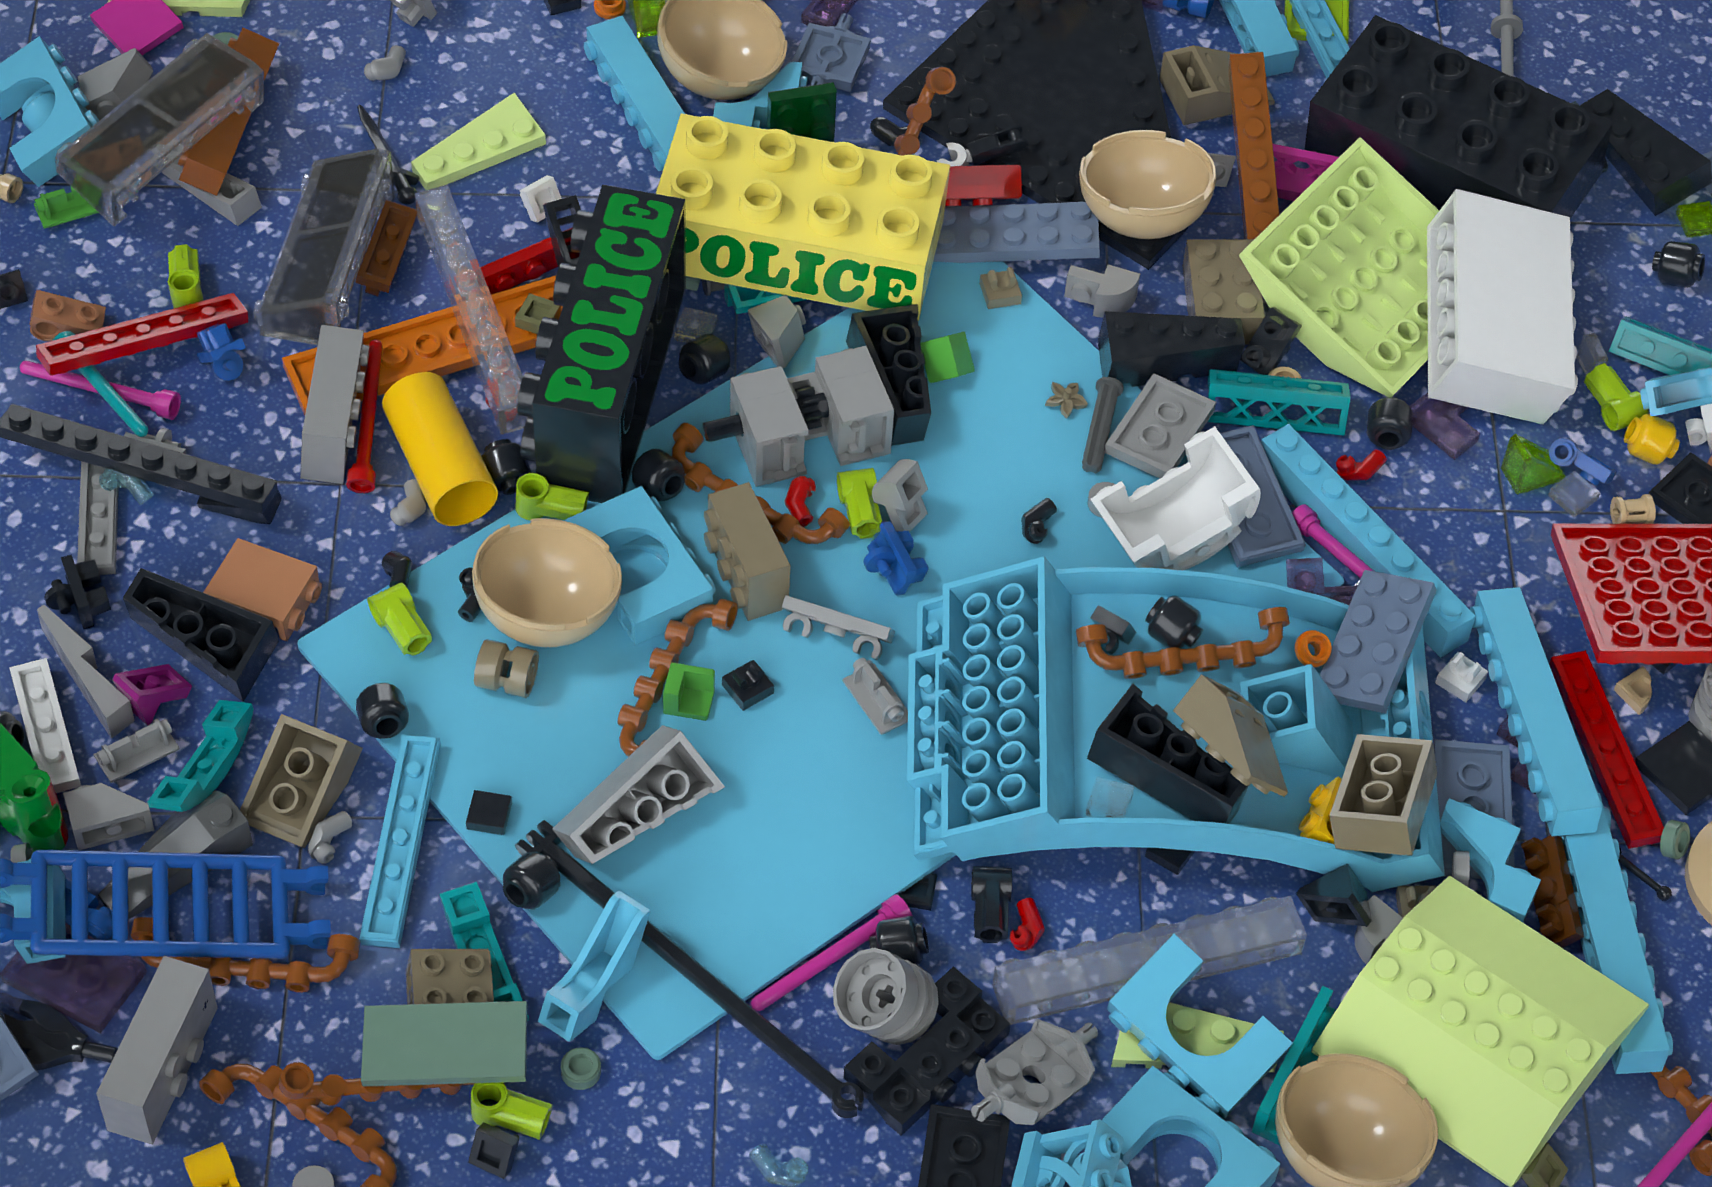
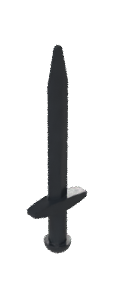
M358 105L360 120L385 165L377 166L374 174L394 183L398 191L397 198L402 204L409 205L414 203L417 199V191L410 185H416L420 179L419 176L399 168L375 121L363 106Z

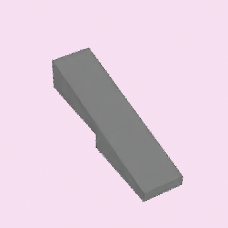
M161 133L145 145L150 165L235 225L239 226L262 208L255 186L226 173L217 196L180 181L179 177L183 167L178 165V161L184 147L192 148L191 146L164 133Z
M42 605L37 609L43 633L112 739L135 721L130 700L96 670L97 664L93 648L46 605Z

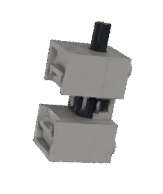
M867 346L816 357L815 372L787 378L782 366L732 377L730 378V416L704 422L702 426L705 432V439L708 442L733 436L736 437L755 487L806 475L807 469L804 465L805 441L828 435L840 466L891 454L894 408Z

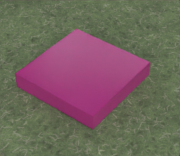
M111 0L90 14L91 21L121 54L136 48L143 56L183 29L182 21L162 0Z

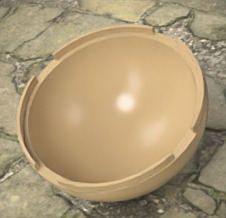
M667 0L659 17L657 41L666 67L680 84L706 98L735 100L758 92L777 75L784 63L787 52V40H785L781 29L782 23L776 13L762 0Z
M1134 130L1117 133L1095 143L1093 150L1086 157L1082 158L1079 177L1081 191L1087 206L1104 225L1128 237L1157 239L1184 230L1201 216L1214 193L1216 169L1210 155L1201 146L1187 138L1184 143L1166 137V132Z
M535 518L531 519L529 524L511 528L508 524L489 535L476 553L473 563L472 581L475 596L481 610L500 632L520 643L530 646L560 647L573 644L588 637L606 622L619 599L622 586L620 563H617L609 551L610 546L592 531L567 521Z
M1328 1054L1319 1056L1317 1061L1302 1067L1298 1066L1288 1076L1278 1096L1275 1124L1278 1140L1287 1160L1294 1170L1313 1187H1409L1424 1173L1435 1153L1438 1140V1126L1434 1111L1427 1098L1422 1100L1418 1093L1407 1084L1409 1079L1394 1068L1364 1056Z

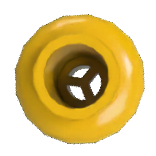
M1644 414L1640 418L1635 417L1630 422L1624 435V443H1627L1629 454L1653 465L1662 463L1666 458H1673L1678 450L1680 440L1676 439L1677 430L1673 423L1650 414Z

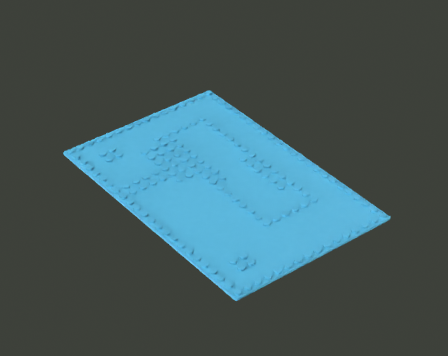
M1003 261L974 263L933 262L918 321L922 336L920 342L965 331L975 371L959 377L930 383L924 365L931 407V416L924 441L891 446V454L840 466L828 435L806 440L804 444V465L807 469V474L803 476L812 478L816 484V491H811L813 495L807 497L805 501L813 516V521L805 526L809 530L820 528L818 519L827 508H834L840 511L848 519L845 504L840 503L838 496L837 472L874 468L878 482L899 460L911 459L918 461L928 490L921 496L928 514L910 531L914 540V547L909 555L911 558H924L929 568L923 581L911 583L905 594L895 595L886 577H883L880 572L871 573L864 566V558L869 553L867 546L877 538L880 532L871 538L860 539L859 536L852 535L849 527L841 538L830 537L827 541L819 544H806L793 537L787 544L779 542L790 563V597L890 627L895 631L892 643L880 640L882 654L876 660L871 658L874 650L871 642H866L862 645L860 654L853 652V643L861 635L846 632L844 638L824 632L825 625L820 622L811 620L813 631L808 638L802 636L804 623L801 620L795 621L792 624L791 631L787 632L783 630V622L792 612L785 609L747 621L742 608L737 611L735 622L729 631L713 627L712 618L700 620L694 628V635L690 645L683 648L678 664L715 670V693L708 720L703 721L663 714L662 692L660 700L657 703H653L650 708L646 725L641 732H637L634 742L640 745L643 740H647L662 725L680 730L725 787L714 794L709 793L697 800L698 803L687 810H680L664 819L665 822L656 828H649L635 836V840L593 864L574 857L563 842L558 844L560 848L614 893L619 890L651 910L648 918L650 923L744 1001L881 908L884 901L895 894L898 895L902 891L904 892L924 876L956 856L954 852L918 860L913 855L914 788L907 782L908 722L883 735L878 732L842 681L843 678L853 674L855 670L853 668L854 662L860 658L872 661L908 710L909 654L916 653L917 602L943 595V584L1043 556L1046 557L1054 569L1084 567L1137 568L1103 518L1096 516L1090 511L1087 504L1090 489L1097 483L1110 482L1117 484L1122 481L1129 497L1139 487L1150 485L1159 480V478L1106 453L1104 454L1102 468L1098 473L1083 470L1082 459L1098 395L1095 386L1097 380L1102 378L1099 350L1016 273L1015 276L1022 294L1021 304L988 309L979 284L980 275L988 274L990 270L995 272L1007 271L1008 266ZM848 308L804 335L805 340L788 365L783 368L786 377L791 378L815 372L816 357L849 349L846 338L852 313L865 311ZM768 356L737 376L777 366ZM730 380L644 431L636 460L644 452L651 449H661L672 456V447L675 444L672 436L682 423L691 424L702 434L704 442L694 453L686 451V457L690 461L705 464L714 475L723 480L730 479L738 485L749 482L755 495L766 500L772 509L782 515L784 513L791 515L784 500L791 481L796 477L755 487L735 436L708 442L705 439V432L702 426L704 422L730 416ZM1052 382L1058 383L1064 388H1067V385L1070 383H1078V394L1085 398L1088 403L1087 407L1073 409L1070 416L1066 419L1061 414V405L1056 407L1045 406L1046 401L1055 395L1051 389ZM1130 383L1123 384V393L1117 397L1108 440L1142 390L1138 386L1132 387ZM1187 455L1184 456L1178 467L1188 463ZM632 473L626 492L636 488L632 482ZM684 483L683 489L677 496L666 501H658L662 510V516L667 523L672 522L679 533L680 542L684 548H690L697 559L698 568L702 574L707 573L711 577L716 589V593L713 594V604H717L720 599L732 601L730 593L732 587L728 580H722L717 567L718 558L715 552L709 553L704 541V533L708 532L704 511L708 510V494L715 491L704 486L700 492H695ZM1045 498H1049L1056 505L1057 512L1044 521V528L1048 532L1047 536L1038 544L1030 543L1023 537L1021 518L1032 507ZM588 501L586 510L601 503ZM878 504L882 522L891 521L885 506ZM515 509L410 572L407 589L413 598L417 614L432 637V642L427 645L423 652L415 656L410 654L403 655L385 626L381 628L376 623L369 609L367 599L300 638L297 643L302 655L357 718L356 699L368 686L376 683H389L401 690L409 711L406 727L399 734L391 738L375 739L396 762L402 734L439 737L441 746L430 802L502 885L503 874L506 868L522 856L516 850L515 844L522 839L534 847L527 840L526 834L531 830H535L544 838L537 829V825L541 821L545 820L555 827L628 758L620 748L619 743L620 733L623 726L618 725L619 712L624 704L635 706L639 698L634 697L633 692L638 677L642 675L650 678L654 669H650L649 661L653 650L656 647L666 650L670 643L665 640L664 632L635 646L618 620L617 604L612 614L597 631L578 642L560 647L545 648L520 643L500 632L487 619L482 610L473 622H468L461 618L458 610L467 598L459 581V575L464 569L473 568L479 547L493 532L508 524L511 528L531 523V520L521 518ZM543 516V517H542V518H548V519H557V518H552V517H547V516ZM1306 542L1302 552L1238 568L1227 545L1207 560L1184 570L1216 573L1269 582L1327 598L1340 590L1344 583V578ZM626 549L612 554L621 567L622 586L619 597L653 582L666 569L665 564L657 556L644 550ZM389 585L386 586L385 588H383L382 590L378 591L377 593H379V592H381V591H384V590L390 588V586H389ZM489 639L506 643L509 650L519 646L538 651L537 675L529 697L523 698L506 694L504 687L493 691L474 685L476 661L484 640ZM755 660L764 671V674L773 683L774 694L742 711L722 686V677L749 661ZM511 661L509 663V668L506 677L510 676V671L513 663ZM474 790L512 796V806L504 835L466 829V819ZM559 872L560 887L558 891L540 907L533 910L524 909V911L569 963L573 965L604 909ZM642 941L632 970L606 990L603 1002L655 1060L664 1058L727 1014L725 1010Z

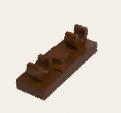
M389 200L385 201L356 277L355 283L366 286L365 293L377 297L380 291L389 293L419 210Z
M1550 835L1542 840L1534 837L1522 843L1521 847L1524 850L1525 865L1528 868V872L1532 876L1541 879L1533 900L1540 923L1539 930L1544 937L1564 948L1583 938L1584 934L1562 837Z

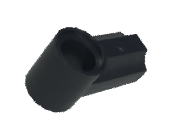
M973 866L971 900L975 901L974 937L979 938L983 943H998L1000 940L1008 938V902H1011L1012 868Z

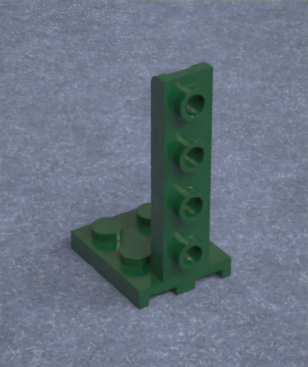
M834 82L768 92L767 130L780 129L792 135L834 142L837 97Z

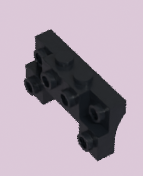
M954 966L935 983L938 990V1008L936 1012L943 1018L902 1056L894 1061L871 1041L844 1066L843 1079L857 1084L862 1089L864 1097L874 1106L886 1124L900 1136L930 1109L931 1104L935 1105L938 1101L941 1103L947 1101L955 1092L957 1083L965 1075L972 1077L977 1070L980 1060L985 1058L1009 1035L1011 1023L981 999L982 990Z

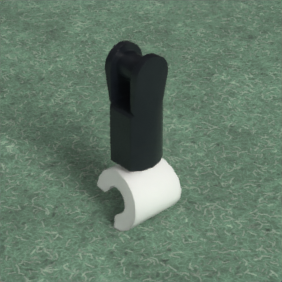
M1013 124L992 135L966 144V150L958 143H946L951 160L953 161L950 162L943 158L936 161L950 164V166H970L969 163L972 162L976 166L1000 156L1020 152L1027 148L1028 141L1022 138V126L1020 124ZM1008 139L1010 141L1003 145L1000 144V142H1003Z

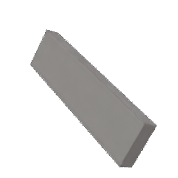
M81 461L77 563L95 559L100 575L116 574L119 472Z

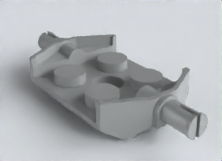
M1036 1019L1031 1031L987 1063L982 1058L975 1073L978 1090L985 1099L971 1108L974 1118L978 1116L977 1120L982 1122L993 1112H996L998 1115L1002 1113L1015 1124L1034 1125L1091 1082L1095 1068L1085 1044L1098 1036L1097 1028L1095 1026L1091 1028L1093 1024L1086 1023L1075 1033H1071L1069 1030ZM1023 1076H1034L1041 1084L1029 1083Z

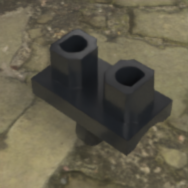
M1271 307L1240 360L1259 374L1269 375L1278 366L1284 354H1287L1290 350V345L1302 325L1287 317L1276 307Z
M72 554L61 557L68 584H63L60 579L53 580L51 582L52 587L47 590L44 596L46 605L53 610H60L61 614H68L71 612V605L75 604L83 630L94 627L92 616L111 610L104 586L86 592L83 589L102 583L95 559L75 564Z

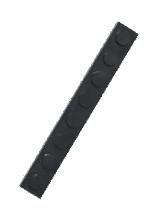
M11 404L0 418V438L260 514L264 513L278 492L277 480L19 405Z

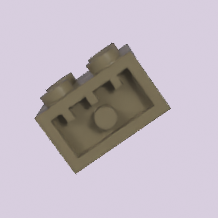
M488 949L410 950L405 972L407 1005L494 1002L491 956Z

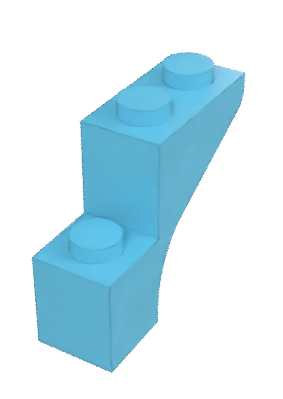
M802 62L788 63L756 96L749 100L737 103L716 102L713 117L724 122L767 130L768 92L806 87L808 77L802 76Z
M1712 367L1656 377L1645 381L1646 387L1640 390L1643 409H1650V415L1657 416L1711 404Z
M1449 798L1440 821L1441 833L1457 851H1469L1470 866L1484 881L1488 901L1519 921L1524 922L1541 879L1532 876L1524 869L1506 865L1521 828L1511 825L1510 822L1503 818H1495L1478 811L1470 804L1457 802Z
M619 890L613 894L572 967L555 986L547 991L538 1022L569 1042L597 1020L605 991L632 970L651 910Z

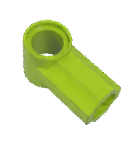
M187 244L175 245L174 249L168 252L169 277L167 281L173 308L204 301L201 290L198 250L189 247Z
M1603 363L1595 366L1590 373L1586 374L1584 384L1601 405L1603 420L1611 431L1626 428L1635 417L1640 418L1644 414L1649 413L1648 409H1643L1641 394L1637 391L1630 392L1611 366Z
M874 468L837 472V490L840 503L845 504L852 535H857L860 539L871 538L880 532L879 526L882 522L879 506L877 503H874L872 498V489L877 483Z
M528 473L521 476L517 481L515 510L521 518L526 520L542 518L543 516L565 520L586 510L589 492L548 484L547 479L542 475Z
M402 582L367 598L369 609L376 623L381 628L384 626L387 628L403 655L410 654L415 656L423 652L427 645L432 642L431 633L417 614L413 598Z
M503 1082L474 1084L471 1090V1116L476 1124L480 1126L484 1122L491 1126H501L538 1140L544 1135L552 1112V1104L509 1090ZM486 1099H493L498 1103L493 1106H485L480 1102Z

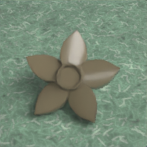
M1052 382L1051 389L1055 395L1046 401L1045 406L1056 407L1061 405V414L1066 419L1070 416L1073 409L1087 407L1088 403L1085 398L1078 394V383H1070L1067 385V388H1064L1060 384Z

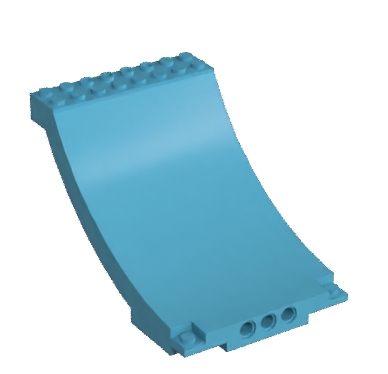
M1045 556L943 584V595L917 602L916 653L909 654L907 782L914 788L913 855L918 860L954 852L961 861L981 857L1036 850L1087 847H1141L1203 851L1270 860L1325 875L1348 864L1363 887L1371 892L1445 876L1436 780L1412 856L1335 849V844L1300 836L1301 831L1299 830L1300 822L1309 812L1311 804L1308 801L1312 792L1320 784L1326 786L1338 776L1342 779L1357 734L1433 740L1423 625L1385 714L1339 704L1320 677L1324 664L1314 668L1312 664L1303 665L1298 660L1295 654V642L1300 634L1309 630L1319 631L1329 638L1332 646L1349 605L1324 596L1274 583L1207 572L1129 567L1054 569ZM1173 595L1180 597L1201 613V621L1198 626L1203 629V632L1191 648L1205 644L1219 646L1245 640L1252 642L1265 640L1268 636V630L1260 629L1258 612L1264 609L1286 607L1290 621L1288 626L1283 627V638L1279 647L1271 654L1255 657L1256 665L1234 668L1232 659L1219 661V669L1198 672L1196 663L1182 664L1183 672L1175 675H1161L1160 666L1146 668V676L1136 679H1125L1123 670H1105L1097 666L1089 657L1086 647L1078 646L1076 629L1094 624L1090 617L1099 605L1128 621L1136 631L1129 645L1119 640V647L1112 654L1113 656L1132 651L1146 653L1166 649L1167 647L1148 634L1149 623L1145 619L1159 598L1167 599ZM1107 636V637H1108V642L1105 643V644H1102L1101 647H1102L1103 651H1104L1106 654L1110 655V654L1107 653L1106 650H1105V647H1106V645L1109 643V640H1110L1109 636ZM1308 644L1309 651L1314 656V647ZM1184 645L1181 649H1188L1190 647ZM1201 674L1240 693L1264 716L1288 790L1287 795L1283 797L1272 791L1266 795L1250 784L1241 806L1230 824L1194 821L1088 760L1087 756L1098 727L1132 684L1143 691L1141 697L1151 706L1158 704L1168 713L1167 719L1181 731L1184 729L1180 725L1184 721L1173 710ZM1202 737L1199 740L1196 739L1197 745L1208 753L1205 749L1208 743ZM1225 761L1231 768H1233V766L1230 763Z

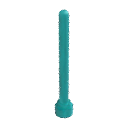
M64 331L56 335L53 340L75 334L71 331ZM93 365L78 369L135 435L144 437L148 434V426Z

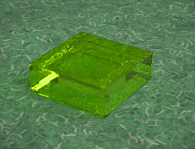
M1710 201L1678 205L1676 215L1687 238L1712 234V205Z

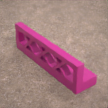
M1272 144L1273 155L1277 159L1274 165L1278 198L1295 201L1339 157ZM1297 161L1306 162L1310 167L1306 169L1298 168L1293 163Z

